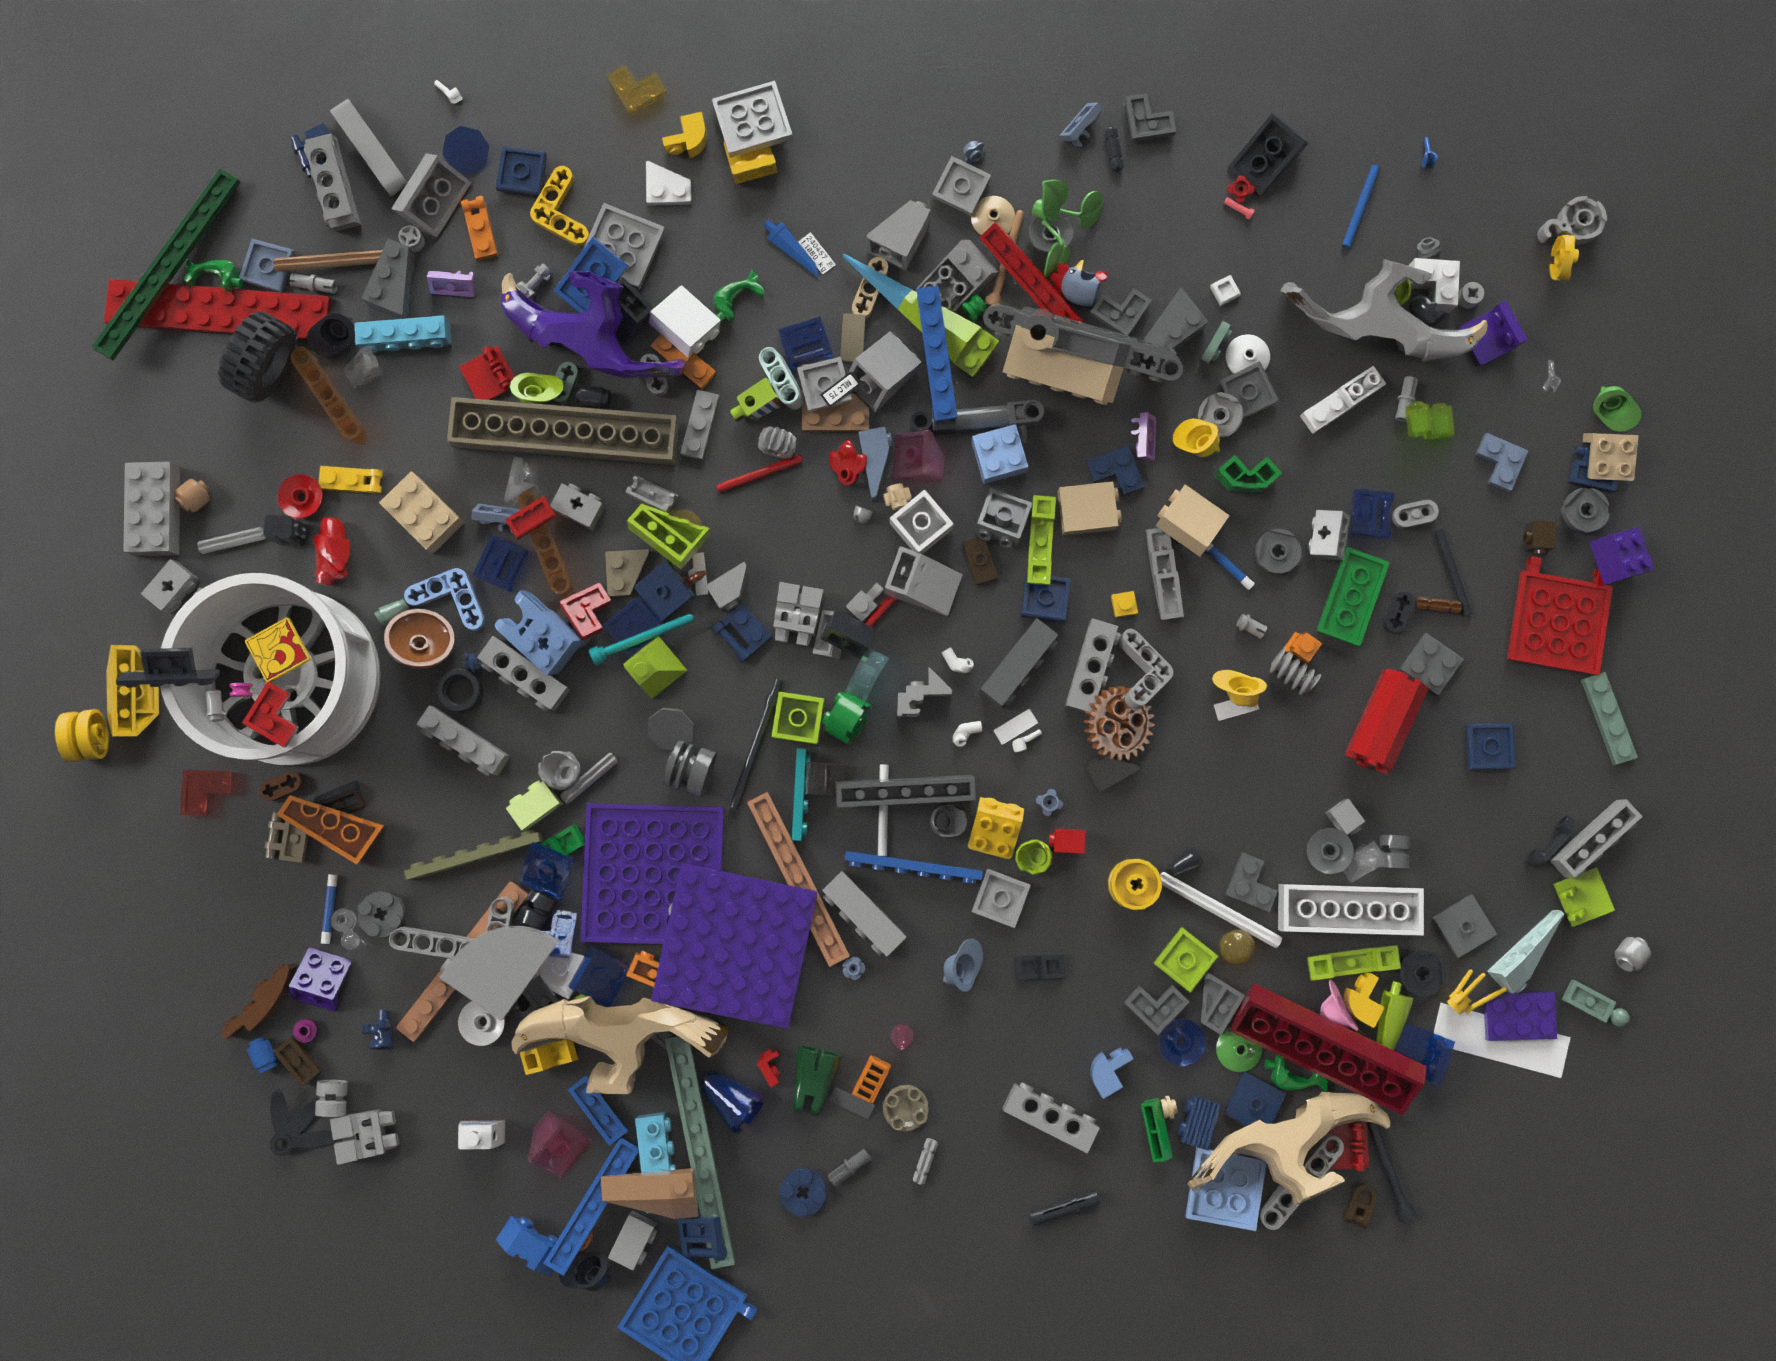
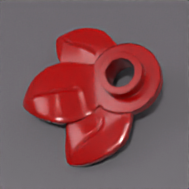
M847 440L840 446L838 452H830V466L838 474L839 481L843 485L849 486L854 484L858 480L859 474L865 470L867 455H857L852 442Z

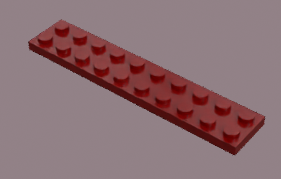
M109 279L104 323L108 324L138 281ZM168 284L138 327L233 335L237 326H240L242 321L248 318L250 314L266 312L292 326L298 340H307L310 328L323 317L330 314L332 299L329 296L233 289L231 292H226L223 288L191 286L189 288L188 285Z

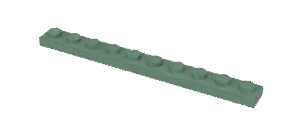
M677 1035L666 1037L665 1042L691 1168H695L701 1217H720L723 1246L727 1250V1256L723 1261L709 1258L711 1269L734 1265L735 1258L692 1046ZM706 1243L707 1248H712L711 1243Z

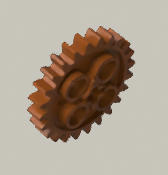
M1118 686L1117 688L1109 687V691L1102 690V696H1094L1097 703H1089L1092 711L1085 712L1090 716L1089 720L1084 721L1085 724H1089V728L1085 729L1084 732L1091 733L1087 741L1095 742L1092 749H1099L1098 754L1106 755L1107 759L1114 758V760L1121 761V759L1129 760L1130 756L1136 757V750L1144 751L1142 743H1150L1146 738L1147 735H1153L1149 731V727H1153L1155 724L1150 723L1149 719L1153 718L1154 715L1147 712L1151 709V706L1145 705L1139 710H1134L1128 707L1125 702V695L1131 688L1125 689V687ZM1140 692L1134 697L1137 701L1140 697ZM1116 703L1118 704V711H1117V712H1115V704H1116ZM1133 715L1135 716L1134 724H1132ZM1106 722L1107 729L1104 732L1103 725ZM1122 734H1123V736H1124V741H1123V743L1121 744L1120 738H1121V736H1122Z

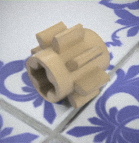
M902 483L887 487V493L883 494L886 506L891 505L892 510L901 509L912 498L909 487L904 488Z

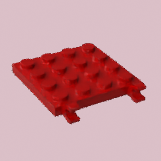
M1532 556L1527 558V571H1521L1519 576L1507 660L1589 675H1600L1613 586L1604 585L1599 569L1594 570V583L1541 574L1539 573L1541 557Z

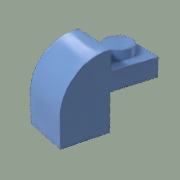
M1118 1048L1109 1054V1059L1102 1052L1094 1058L1090 1068V1075L1094 1086L1103 1099L1123 1088L1114 1070L1133 1060L1129 1050Z

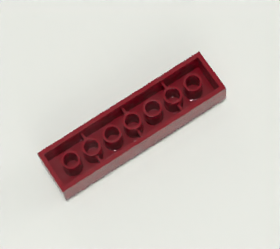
M1252 984L1234 1015L1230 1032L1400 1115L1406 1112L1424 1086L1427 1066L1257 984Z

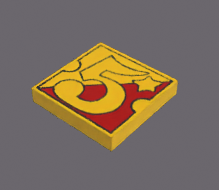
M288 617L245 640L266 682H273L312 660Z

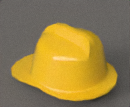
M1193 418L1182 422L1175 429L1173 442L1179 449L1193 453L1198 457H1207L1214 452H1220L1218 428L1213 423Z
M1232 670L1218 671L1212 678L1213 683L1218 688L1227 691L1231 702L1239 706L1256 707L1260 694L1267 688L1266 683L1262 679L1250 677Z

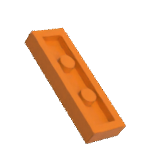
M662 334L651 344V348L667 361L683 359L685 369L682 374L700 389H703L716 374V371L695 353L687 358Z

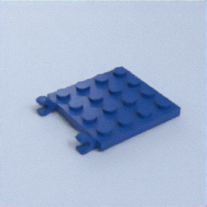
M668 1245L619 1324L618 1329L667 1361H708L736 1313L739 1312L752 1320L758 1308L744 1302L747 1294L694 1260L684 1257L680 1251Z

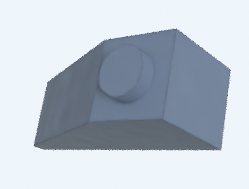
M885 427L859 432L862 454L867 455L865 470L872 501L877 500L889 457V446H893L891 433H886Z

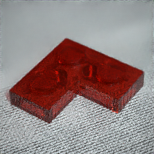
M183 770L180 815L206 816L208 793L230 794L231 771Z

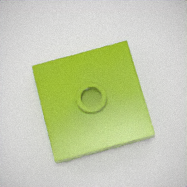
M1181 927L1153 964L1191 993L1219 956Z

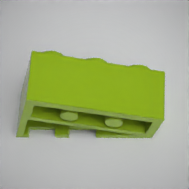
M641 504L627 520L630 531L681 570L710 537V528L690 523L689 520L679 519L669 515L667 512Z

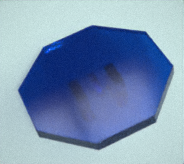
M460 125L445 135L442 155L456 171L472 174L486 165L489 144L479 130Z

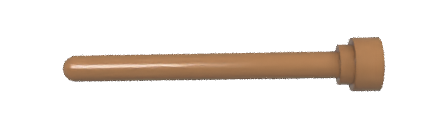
M1022 210L1016 212L1009 235L1015 243L1017 242L1025 216ZM1000 264L992 293H989V296L985 298L984 303L987 308L995 303H1003L1000 294L1008 270L1002 264Z

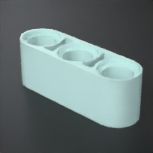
M764 348L759 354V361L778 397L788 408L799 409L803 405L805 398L784 358L774 348ZM772 356H775L774 362L768 364V360ZM785 374V379L782 382H778L779 377ZM796 393L795 398L788 401L789 395Z

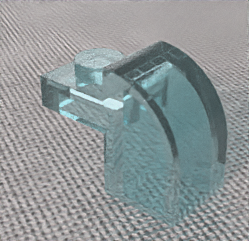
M869 648L859 662L845 692H849L866 702L889 658Z

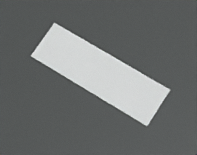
M1440 1003L1431 1043L1561 1078L1570 1037L1557 1034L1558 1039L1485 1040L1484 1014L1471 1011L1468 1015L1465 1012L1459 1015L1450 1005Z

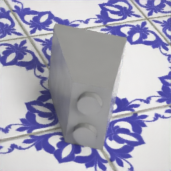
M910 200L868 233L866 237L867 252L876 257L884 258L888 263L907 271L930 226L931 210L922 202Z
M890 331L854 360L849 372L854 374L861 385L852 392L875 413L916 373L922 362L916 354L911 352Z

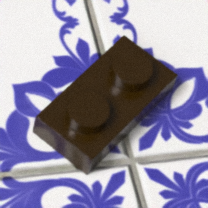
M294 1036L289 1037L273 1051L301 1087L306 1086L323 1071Z

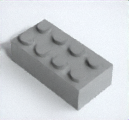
M172 462L125 463L123 552L132 556L179 555L180 506L174 500L176 497L175 490L180 486L179 466Z

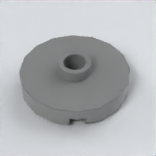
M1221 392L1204 399L1198 412V419L1217 426L1219 438L1228 437L1235 433L1241 426L1244 416L1242 406L1237 398ZM1220 411L1225 413V417L1222 420L1217 418V414Z

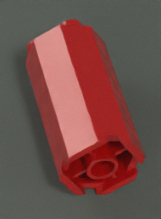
M1388 668L1382 670L1346 749L1345 756L1353 761H1357L1356 764L1362 768L1369 769L1371 766L1375 768V771L1388 776L1395 765L1428 692L1429 687L1416 678L1412 681L1408 678L1409 675Z

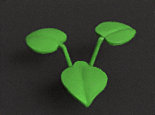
M1060 180L1042 182L1043 198L1035 202L1032 214L1042 219L1041 224L1046 226L1059 241V243H1055L1051 247L1047 256L1044 276L1048 280L1053 272H1058V264H1068L1070 258V248L1064 245V240L1052 228L1049 222L1056 221L1059 213L1080 217L1079 225L1081 227H1091L1096 223L1102 212L1103 196L1100 192L1092 191L1088 193L1082 201L1081 212H1073L1060 209V206L1067 201L1069 188L1065 182Z

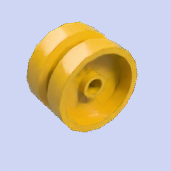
M83 710L80 713L66 712L58 716L55 726V739L58 751L66 762H79L85 758L87 760L103 759L106 756L109 748V731L106 720L99 710Z
M1126 859L1116 864L1108 878V891L1112 899L1120 906L1132 910L1145 909L1153 905L1159 898L1162 889L1161 876L1158 870L1150 862L1141 859ZM1131 880L1137 881L1138 885L1136 888H1132Z

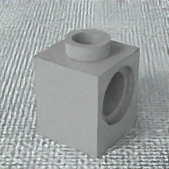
M1343 799L1325 812L1334 826L1346 835L1352 836L1362 829L1360 825L1365 822L1349 799Z

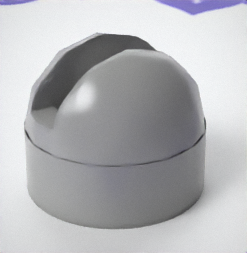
M856 506L853 517L856 522L865 524L870 520L873 511Z

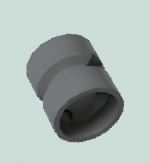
M1380 835L1379 848L1383 852L1379 854V867L1410 869V856L1406 854L1410 849V836Z

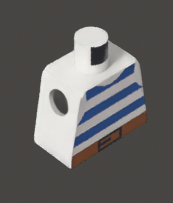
M461 1120L459 1123L458 1149H493L505 1144V1120Z

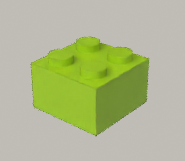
M779 692L772 738L818 745L825 699Z

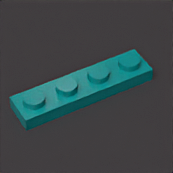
M797 749L793 841H802V836H807V823H803L804 813L808 814V800H804L805 791H809L810 777H806V768H810L811 754H807L806 749Z

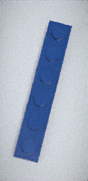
M939 286L916 289L935 422L958 419Z
M846 851L845 860L849 861V866L863 867V863L872 864V869L884 871L886 866L895 867L894 872L908 874V869L916 870L918 876L931 877V873L940 874V879L953 880L954 876L963 877L962 882L976 884V879L982 880L983 874L981 870Z
M621 1137L619 1138L543 1264L565 1276L608 1205V1202L602 1201L601 1176L626 1174L639 1154L638 1147Z

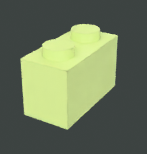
M538 780L528 787L529 792L523 796L521 794L515 796L509 801L511 805L506 807L521 830H528L563 804L554 790L544 781L540 782Z

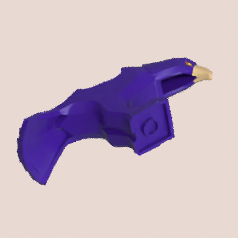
M570 271L571 285L576 288L585 289L591 300L589 309L579 314L553 312L542 308L518 288L513 279V274L508 273L504 276L500 304L505 315L530 342H536L543 348H546L548 344L555 346L565 345L580 354L586 360L588 368L625 379L678 376L683 373L685 369L683 359L665 362H636L625 355L616 338V331L623 318L618 303L620 293L624 288L622 285L589 271Z

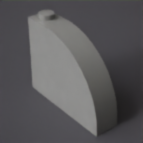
M506 926L496 928L479 935L467 943L452 960L448 958L440 968L443 973L439 978L502 1021L559 943V940L531 927Z

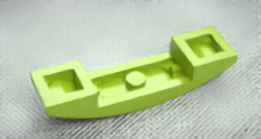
M1033 495L1028 552V584L1050 585L1056 497Z
M1397 945L1348 950L1307 957L1311 981L1357 973L1401 969Z

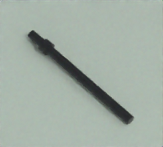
M774 679L770 693L766 695L764 700L765 707L729 807L738 809L771 714L774 707L777 706L778 693L783 684V681L780 679Z

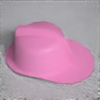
M1329 980L1332 994L1322 1003L1321 1016L1346 1028L1358 1031L1357 1023L1348 1012L1337 986L1332 980Z

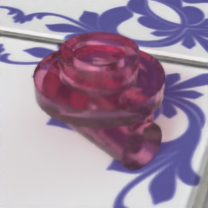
M905 1024L896 1025L890 1034L892 1043L898 1049H906L913 1040L912 1029Z

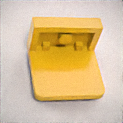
M980 797L968 848L1005 859L1012 858L1023 821L1024 808L1016 804L998 802L993 798Z

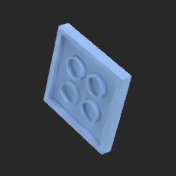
M1196 1147L1192 1176L1209 1158V1155L1214 1151L1213 1149L1207 1151ZM1233 1154L1225 1161L1215 1178L1205 1183L1200 1192L1194 1193L1191 1189L1189 1190L1185 1217L1256 1231L1267 1163L1256 1157Z

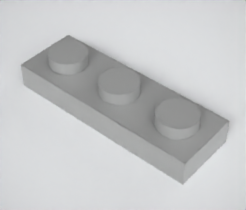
M697 390L681 449L682 456L699 460L704 459L720 398L718 394Z

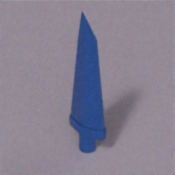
M768 219L763 225L770 232L767 239L819 278L816 263L787 229L786 225L780 222L776 226Z

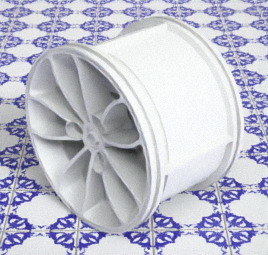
M265 573L239 574L206 586L190 598L178 611L165 634L161 647L192 648L196 670H215L216 663H221L236 670L244 671V683L253 684V687L250 688L253 696L230 697L222 703L223 711L226 712L223 721L209 722V719L205 716L208 713L205 692L216 690L215 681L206 686H200L198 683H189L185 686H174V684L160 686L165 704L171 716L184 733L202 747L226 757L291 766L309 764L325 759L343 749L361 732L368 722L378 699L381 678L380 662L374 641L364 624L353 612L339 602L322 594L312 592L303 585L277 575ZM278 606L279 622L286 617L290 618L292 606H299L311 609L312 611L311 624L301 637L312 660L271 683L290 694L295 690L297 692L295 701L291 702L289 697L282 708L283 718L298 726L295 707L302 708L304 706L316 718L301 732L297 729L287 748H284L278 744L267 745L253 740L260 733L248 726L238 730L226 717L229 711L241 702L251 697L256 701L267 682L264 677L260 679V669L252 654L249 655L246 663L237 662L226 657L222 653L221 648L230 633H238L246 639L255 635L253 631L241 625V622L261 610ZM326 625L333 641L334 650L314 656L310 648ZM335 660L334 681L318 678L317 667ZM315 686L331 689L323 708L310 697Z

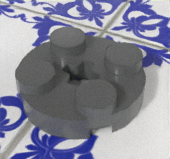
M1581 488L1573 491L1566 497L1560 513L1565 523L1572 530L1580 534L1594 532L1606 524L1609 519V502L1599 490ZM1582 506H1583V507H1586V506H1589V507H1590V509H1589V511H1588V512L1590 513V516H1588L1587 514H1586V515H1583V514H1582V512H1581V511H1582V509H1581Z
M1273 529L1265 533L1255 546L1257 565L1271 574L1280 575L1289 572L1298 564L1301 558L1302 550L1300 543H1298L1290 531L1285 529ZM1277 546H1280V550L1284 552L1279 557H1275V554L1272 553V549H1276Z
M385 891L374 892L368 895L358 905L359 924L369 936L379 938L390 936L394 930L401 928L406 916L402 900L396 895ZM379 908L382 911H387L383 921L376 916Z

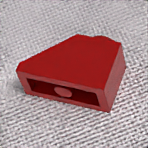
M1054 829L1053 834H1049V847H1053V852L1084 854L1086 830Z

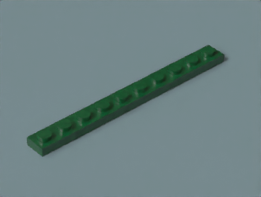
M219 168L92 345L95 351L112 361L115 360L241 182L238 178Z

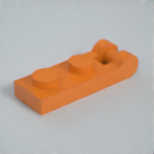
M483 195L471 201H468V199L462 200L461 205L476 261L497 257L498 252ZM479 208L480 213L473 215L472 210Z

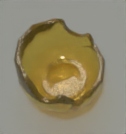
M1242 929L1231 930L1220 941V953L1228 963L1235 965L1244 964L1255 953V941L1251 934Z

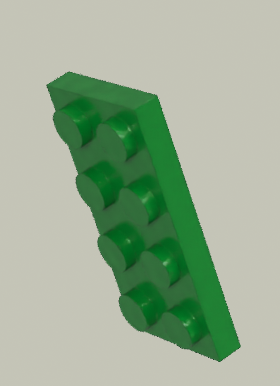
M1346 547L1344 561H1340L1315 632L1355 647H1360L1390 562Z

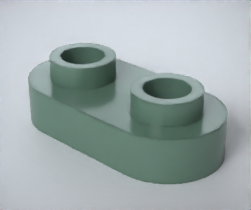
M1222 321L1201 360L1207 363L1211 360L1216 361L1221 352V349L1218 348L1221 341L1226 343L1232 333V330L1229 329L1230 324Z

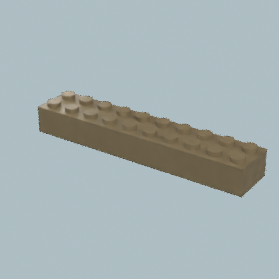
M452 397L447 442L455 448L675 465L679 420L676 415Z

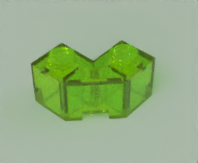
M1413 402L1408 407H1405L1408 438L1424 436V439H1437L1454 436L1451 405L1446 406L1445 403H1439L1429 408V404Z

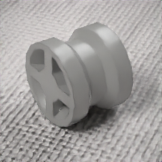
M408 225L400 230L398 237L402 244L409 246L414 253L423 249L425 245L424 236L415 226Z
M1476 282L1467 283L1458 292L1459 305L1466 309L1475 307L1484 297L1483 287Z

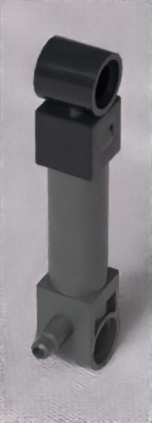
M1037 400L1007 402V405L956 409L958 419L935 422L933 409H931V415L925 410H917L910 417V430L914 435L922 437L926 436L931 429L933 435L955 434V431L1006 427L1016 424L1021 443L1024 444L1027 443V427H1034L1040 424L1044 415V407ZM1034 409L1037 411L1038 416L1031 418L1027 415L1026 411ZM924 419L927 425L920 428L915 425V421Z

